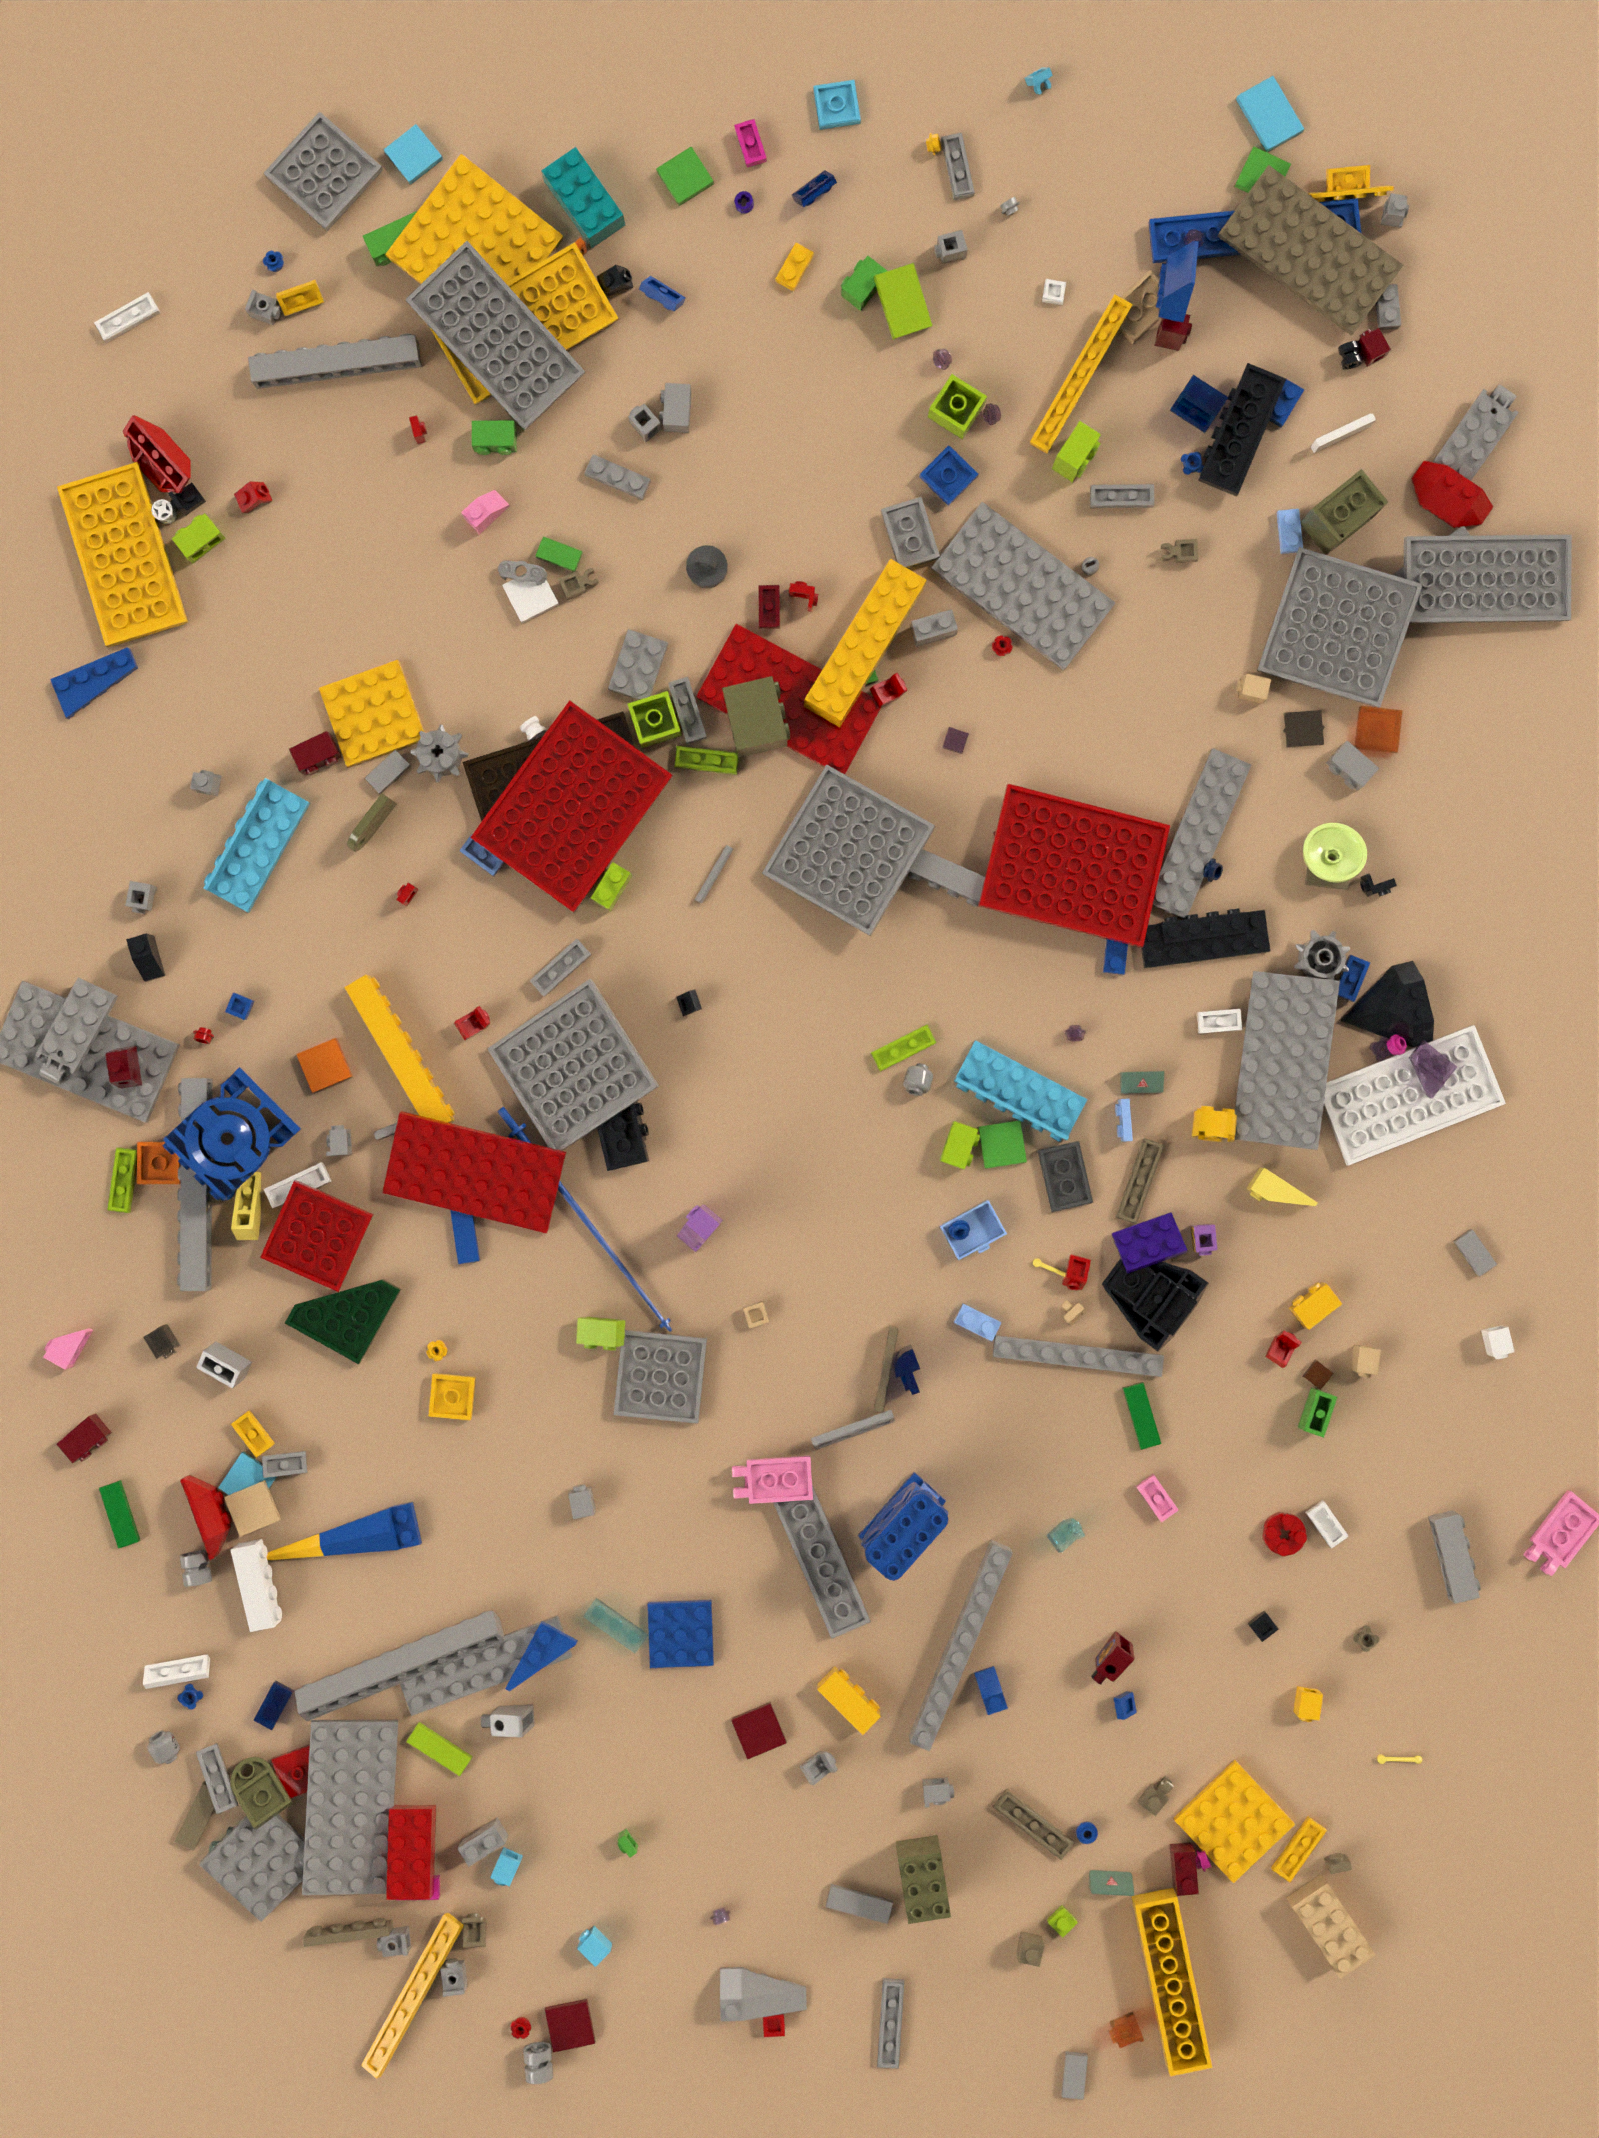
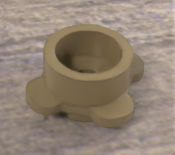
M1364 1626L1359 1634L1353 1636V1640L1361 1645V1649L1364 1652H1368L1379 1642V1637L1371 1632L1369 1626Z

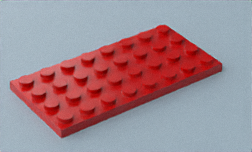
M735 624L696 696L698 700L728 715L722 688L772 676L774 682L778 681L781 698L778 699V702H783L786 719H783V723H788L790 730V740H787L786 747L823 767L827 764L843 774H846L882 708L879 707L874 697L862 691L839 728L804 707V700L822 669L738 624Z
M401 1111L398 1116L382 1193L547 1234L566 1152Z

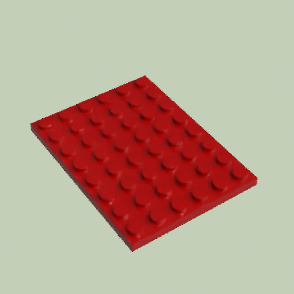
M569 700L470 838L572 912H575L673 775Z
M1007 784L978 906L1142 948L1170 825Z

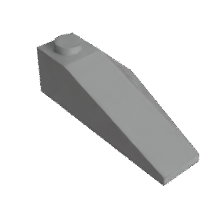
M743 1967L720 1968L721 2021H744L807 2010L806 1986L783 1979L777 1980L763 1973L757 1974Z

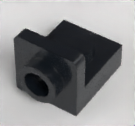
M192 482L184 487L181 493L174 494L172 491L168 493L172 498L169 501L177 512L181 511L185 516L206 502Z

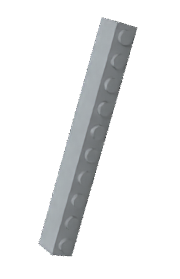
M181 1078V1083L178 1085V1093L181 1095L178 1114L181 1117V1122L202 1103L212 1099L213 1079ZM195 1122L194 1126L199 1130V1147L203 1155L212 1162V1158L207 1154L202 1143L204 1128ZM182 1165L178 1168V1179L181 1180V1188L178 1189V1201H181L177 1215L178 1222H180V1231H178L177 1240L180 1244V1252L177 1255L180 1273L177 1276V1284L180 1286V1291L211 1290L212 1195L209 1193L211 1188L206 1183L202 1186L193 1177L196 1173L191 1168L186 1170Z
M990 1540L910 1731L909 1741L913 1745L927 1751L931 1750L1013 1554L1008 1546Z
M493 1610L483 1612L475 1618L461 1621L458 1625L443 1628L438 1633L424 1636L413 1643L404 1644L399 1649L384 1652L379 1657L365 1660L354 1667L345 1668L340 1673L325 1676L322 1680L315 1683L305 1684L302 1688L295 1690L298 1714L306 1721H310L505 1641L500 1618Z

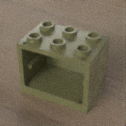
M1361 469L1313 507L1301 521V526L1323 553L1328 555L1373 519L1388 501Z
M770 676L722 688L738 758L787 746V740H790V730L788 723H783V719H786L783 702H778V699L781 698L778 681L774 682L773 677Z
M938 1835L896 1841L908 1924L950 1918V1906Z

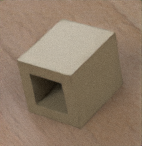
M1020 1932L1016 1951L1019 1963L1040 1967L1044 1950L1042 1936Z

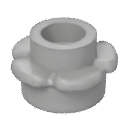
M1013 197L1001 204L1002 214L1006 213L1009 216L1018 211L1017 205L1020 204V201L1017 202L1016 198Z

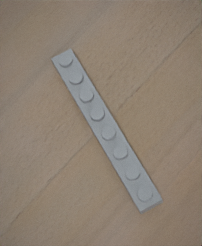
M995 1335L993 1357L1162 1377L1164 1355L999 1335Z

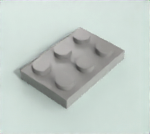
M921 497L881 509L897 563L906 568H911L940 558Z
M628 629L608 690L637 700L650 697L668 647V642Z

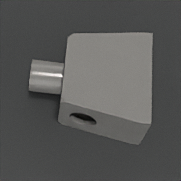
M533 1704L499 1706L491 1714L482 1715L481 1727L491 1728L492 1736L523 1737L534 1727Z

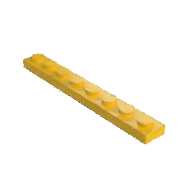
M1114 294L1030 441L1032 446L1047 454L1049 453L1133 304Z
M450 1913L443 1915L361 2065L376 2079L384 2073L464 1926Z

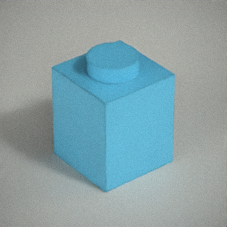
M503 1847L490 1878L494 1879V1882L498 1885L510 1887L523 1855Z
M595 1926L590 1930L586 1929L578 1938L579 1944L577 1949L595 1967L611 1952L612 1943Z

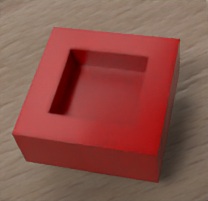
M417 415L409 417L417 444L426 442L424 435L427 434V429L424 421L420 422Z
M407 883L406 886L402 885L397 892L398 898L396 900L408 906L419 889L410 883Z
M784 2014L763 2017L764 2037L785 2036Z

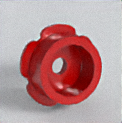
M997 636L995 642L992 643V649L997 655L1005 656L1012 651V641L1007 636Z
M199 1027L198 1031H193L195 1034L193 1039L203 1044H210L214 1035L211 1034L212 1031L204 1027Z
M519 2017L511 2023L510 2030L512 2031V2036L516 2039H525L529 2036L531 2024L527 2018Z

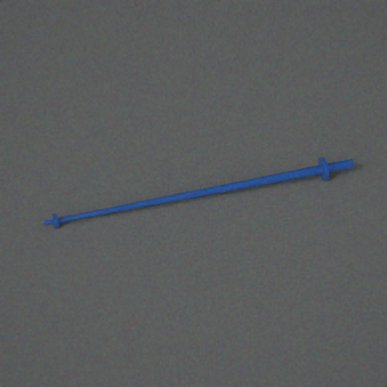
M504 1107L497 1111L512 1131L508 1135L509 1138L516 1136L520 1141L531 1143L522 1131L527 1127L525 1123L518 1126ZM560 1181L558 1191L662 1322L659 1327L663 1328L665 1326L671 1332L672 1329L668 1324L671 1320L669 1318L665 1320Z

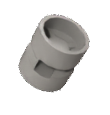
M206 1550L180 1555L181 1568L185 1569V1572L182 1574L185 1587L197 1586L212 1581L211 1569L207 1567L209 1558Z
M535 2042L525 2046L523 2054L524 2063L527 2064L525 2066L526 2082L529 2084H542L550 2081L553 2078V2064L550 2062L552 2059L550 2043Z

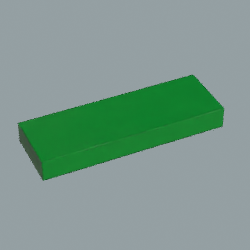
M1140 1382L1123 1387L1140 1449L1143 1450L1160 1445L1161 1440L1144 1383Z
M122 1481L100 1487L99 1491L118 1549L141 1541Z

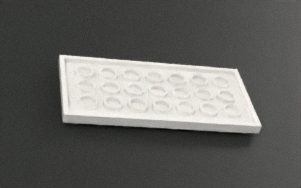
M1472 1025L1405 1051L1402 1055L1392 1056L1328 1081L1326 1083L1323 1107L1346 1165H1351L1506 1103L1476 1027Z

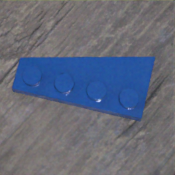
M127 647L50 680L65 717L70 719L74 716V713L81 708L84 709L97 696L103 695L112 685L119 683L138 669L131 649Z

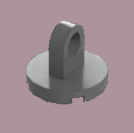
M703 545L697 547L689 554L686 561V571L695 585L701 588H712L724 581L727 575L728 563L720 549L714 546Z

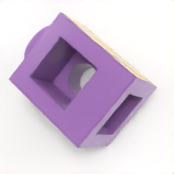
M1215 1225L1190 1226L1193 1251L1199 1252V1256L1212 1255V1251L1217 1250ZM1201 1236L1206 1237V1242L1203 1244L1199 1240Z

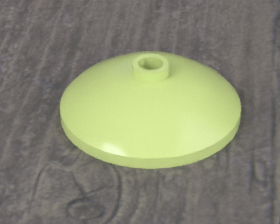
M1326 823L1314 828L1308 834L1303 845V858L1307 867L1314 875L1328 882L1339 883L1353 879L1362 871L1367 860V848L1363 838L1351 827L1340 823ZM1328 857H1333L1334 861H1331Z

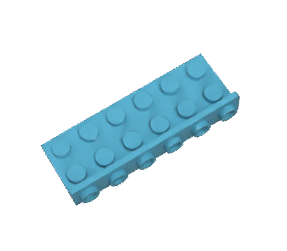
M267 778L260 781L257 785L255 797L247 803L245 807L246 813L243 818L237 821L233 836H230L225 842L226 848L223 854H220L215 860L213 872L209 873L204 880L205 890L248 913L251 911L310 805V802Z
M976 1040L953 1081L957 1083L956 1087L966 1093L968 1090L976 1093L975 1098L985 1103L987 1100L995 1103L994 1108L1004 1113L1006 1110L1014 1113L1012 1115L1013 1118L1024 1122V1120L1031 1122L1032 1128L1040 1132L1043 1129L1050 1132L1049 1137L1059 1142L1062 1139L1068 1140L1069 1134L1088 1100Z

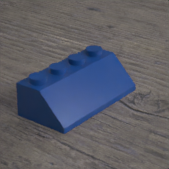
M1193 241L1170 254L1166 264L1162 263L1156 308H1159L1158 317L1179 322L1184 321L1195 285L1198 241Z

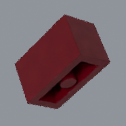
M1186 314L1183 322L1162 318L1158 326L1154 346L1179 351L1181 345L1186 344L1187 338L1190 336L1192 323H1189L1191 315Z
M328 731L289 748L299 772L303 775L315 774L319 771L318 768L324 765H334L338 762L337 759L342 757L332 735Z
M95 1413L88 1416L56 1445L72 1464L79 1460L84 1462L92 1455L90 1451L93 1448H100L108 1441L106 1437L112 1432Z
M1191 1842L1169 1844L1173 1888L1177 1896L1199 1894L1196 1855Z

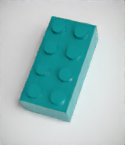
M576 147L541 170L545 184L591 249L625 226L623 213Z

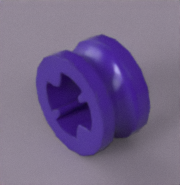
M742 191L735 196V206L740 213L746 214L752 211L754 202L749 192ZM743 198L747 200L746 206L741 204Z

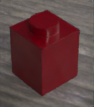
M1380 328L1374 331L1369 329L1359 336V353L1367 367L1385 358L1391 351Z

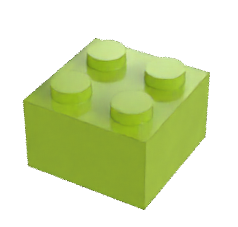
M951 374L929 408L928 418L963 440L985 406L987 396Z
M1079 421L1056 456L1052 470L1072 483L1076 477L1081 478L1089 460L1092 461L1101 445L1098 442L1101 434Z
M668 691L628 703L642 748L682 736Z

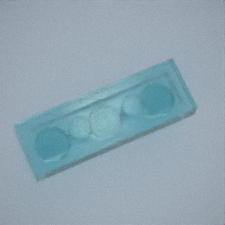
M595 1598L583 1616L633 1653L638 1651L648 1636L646 1632L598 1598Z

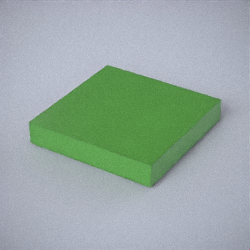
M1253 146L1234 187L1248 193L1268 165L1285 177L1291 163Z
M689 147L656 168L658 175L678 206L714 185L712 177L692 147Z
M1020 1120L978 1127L985 1169L1027 1162Z

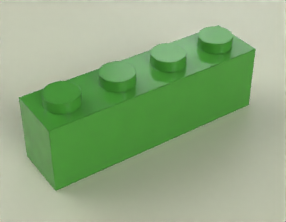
M417 211L363 235V239L376 266H385L391 262L385 254Z

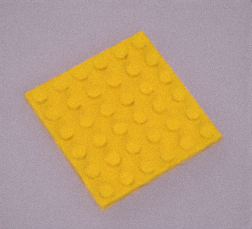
M460 154L385 255L417 282L422 284L459 247L468 241L500 278L507 283L549 258L562 241L563 235L464 155Z

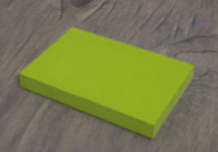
M914 263L873 276L892 340L932 327Z

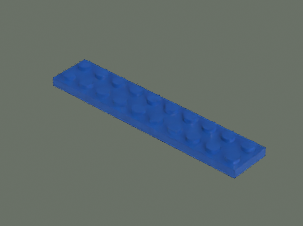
M1358 198L1319 202L1361 233ZM1235 211L1149 219L1152 262H1166L1170 254L1193 241H1198L1197 259L1242 255L1217 237Z

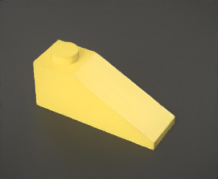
M1261 1167L1246 1188L1251 1191L1250 1196L1258 1201L1263 1199L1266 1201L1316 1206L1318 1203L1272 1172Z
M255 1172L236 1191L231 1230L237 1240H258L261 1223V1172Z

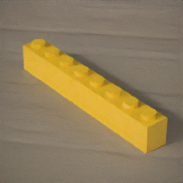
M366 974L345 986V990L419 1116L447 1123L455 1121L453 1117L455 1115L454 1110L450 1104L446 1105L442 1099L444 1093L439 1086L435 1087L432 1082L434 1077L429 1068H424L421 1061L423 1058L419 1051L412 1048L410 1043L413 1041L407 1031H402L400 1027L402 1022L396 1013L393 1014L389 1008L391 1003L386 995L382 996L378 990L381 986L375 977L371 978V976Z

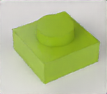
M1063 1905L1047 1919V1922L1062 1938L1078 1923L1077 1919Z

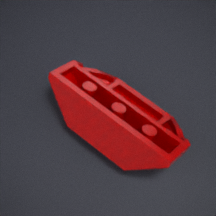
M132 415L123 429L132 461L140 464L142 472L160 492L169 493L172 491L173 493H181L191 478V460L164 429L136 415Z
M1423 461L1411 478L1419 505L1453 528L1482 525L1493 509L1492 503L1481 487L1448 465Z
M188 1475L180 1479L203 1540L208 1558L211 1560L220 1554L232 1527V1518L230 1513L226 1512L223 1505L225 1502L224 1496L218 1491L216 1486Z

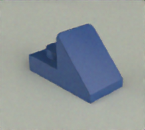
M992 1666L974 1672L987 1714L991 1715L1008 1709L995 1667Z

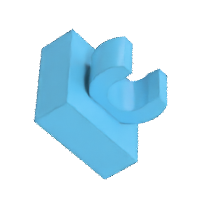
M1042 67L1025 77L1027 86H1034L1036 94L1042 93L1040 89L1042 83H1044L1046 89L1051 88V82L1048 80V78L1053 76L1050 67Z

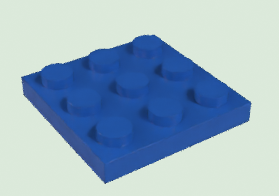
M712 1600L648 1602L650 1668L714 1666Z

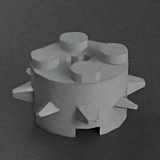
M439 725L438 730L428 733L420 731L421 738L418 741L417 748L410 751L411 754L417 756L420 762L417 772L420 774L429 771L434 775L436 782H439L442 776H447L451 773L458 776L460 773L457 767L460 766L462 758L468 757V753L462 751L459 746L462 735L458 733L451 736L445 732L443 725ZM441 749L443 751V754L441 753L439 754V757H437L435 754Z
M1312 930L1308 942L1304 945H1295L1299 950L1298 963L1294 965V968L1301 969L1305 975L1311 978L1334 980V975L1340 973V971H1349V968L1345 965V954L1350 950V947L1342 946L1341 942L1335 939V931L1329 936L1320 937L1315 930ZM1320 954L1324 955L1322 958H1325V961L1321 962L1319 960Z

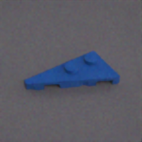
M541 1621L505 1689L509 1692L574 1647L578 1640Z

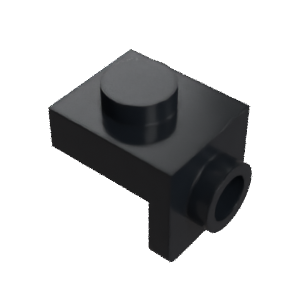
M614 265L597 276L599 285L606 297L611 296L622 288L632 289L634 287L630 271L619 265Z
M1370 873L1361 876L1360 886L1362 891L1367 894V897L1378 893L1379 897L1391 893V888L1397 886L1394 878L1374 885Z

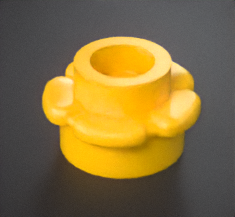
M930 133L929 138L926 139L928 152L932 151L933 155L941 151V142L938 134L932 135Z
M440 1340L436 1342L431 1341L427 1345L428 1350L426 1354L430 1359L440 1361L447 1355V1348L444 1342Z

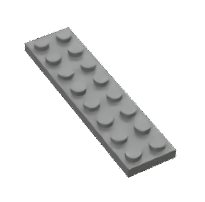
M1214 748L1211 749L1162 864L1152 906L1184 920L1186 919L1185 916L1188 915L1204 878V868L1213 857L1251 764Z
M812 1485L813 1500L773 1503L831 1639L870 1623L871 1620Z
M558 1615L543 1621L564 1633ZM541 1622L505 1634V1641L401 1683L400 1686L411 1716L510 1680ZM569 1649L547 1666L571 1658V1650Z

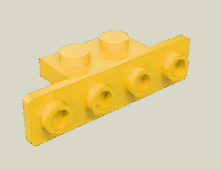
M1370 165L1326 169V191L1307 194L1318 202H1324L1325 197H1333V200H1344L1346 195H1353V198H1364L1366 193L1373 192L1374 196H1385L1387 191L1394 190V186L1370 187Z

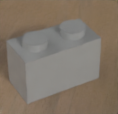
M665 383V390H661V403H664V411H660L659 421L663 424L664 431L689 433L691 384Z
M952 609L913 620L910 625L916 647L956 636L958 631Z
M1349 741L1343 743L1326 762L1333 774L1340 775L1349 788L1356 790L1361 789L1379 769Z
M214 1342L203 1351L196 1368L233 1389L245 1379L252 1362L220 1343Z
M497 1817L462 1839L457 1849L468 1867L503 1846L509 1835Z

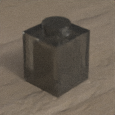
M168 1324L160 1326L143 1337L156 1359L171 1357L177 1353L175 1349L181 1346Z

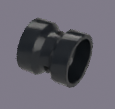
M1350 341L1338 347L1339 355L1343 359L1341 361L1343 370L1353 369L1363 364V358L1359 354V341Z

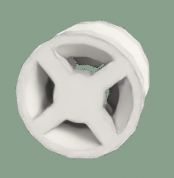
M157 500L152 505V514L160 523L169 525L177 519V511L167 500Z
M537 716L528 719L520 726V730L526 733L528 741L540 738L546 732L545 727L539 724Z

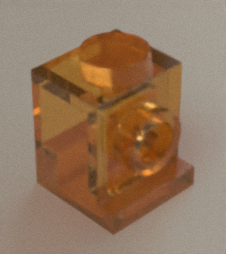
M1133 2012L1109 2021L1112 2027L1109 2030L1113 2044L1118 2043L1119 2048L1137 2041H1144Z

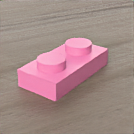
M1154 1474L1136 1485L1161 1522L1178 1511V1508Z

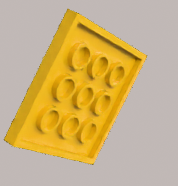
M399 660L319 687L348 768L389 754L394 750H400L417 744L421 738L419 732H424Z
M1236 1760L1232 1761L1173 1818L1203 1851L1205 1850L1206 1855L1233 1883L1295 1825Z

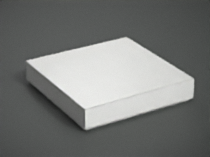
M513 579L502 585L522 624L559 605L547 580L541 585H536L534 582H518Z

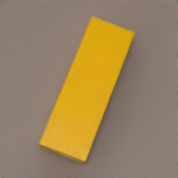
M1307 1816L1271 1867L1272 1870L1290 1883L1326 1833V1828Z

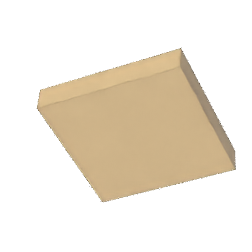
M265 1480L224 1497L240 1537L281 1520Z

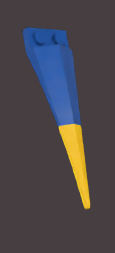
M413 1502L394 1505L268 1552L267 1560L393 1551L420 1545L422 1541Z

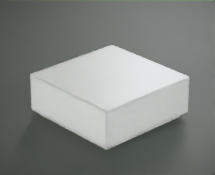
M1046 279L1042 302L1063 305L1066 282Z

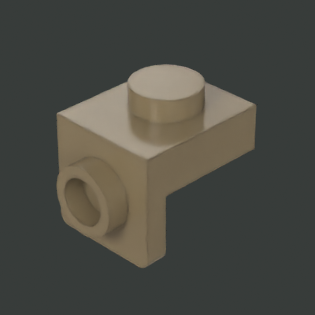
M479 1913L467 1914V1918H462V1924L464 1925L463 1947H486V1919L480 1917Z

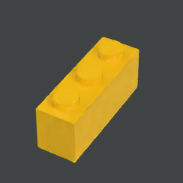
M834 1666L817 1684V1690L864 1735L881 1717L880 1706L875 1700H869L864 1695L865 1691L857 1683L853 1685L849 1681L850 1676L842 1668L838 1670Z

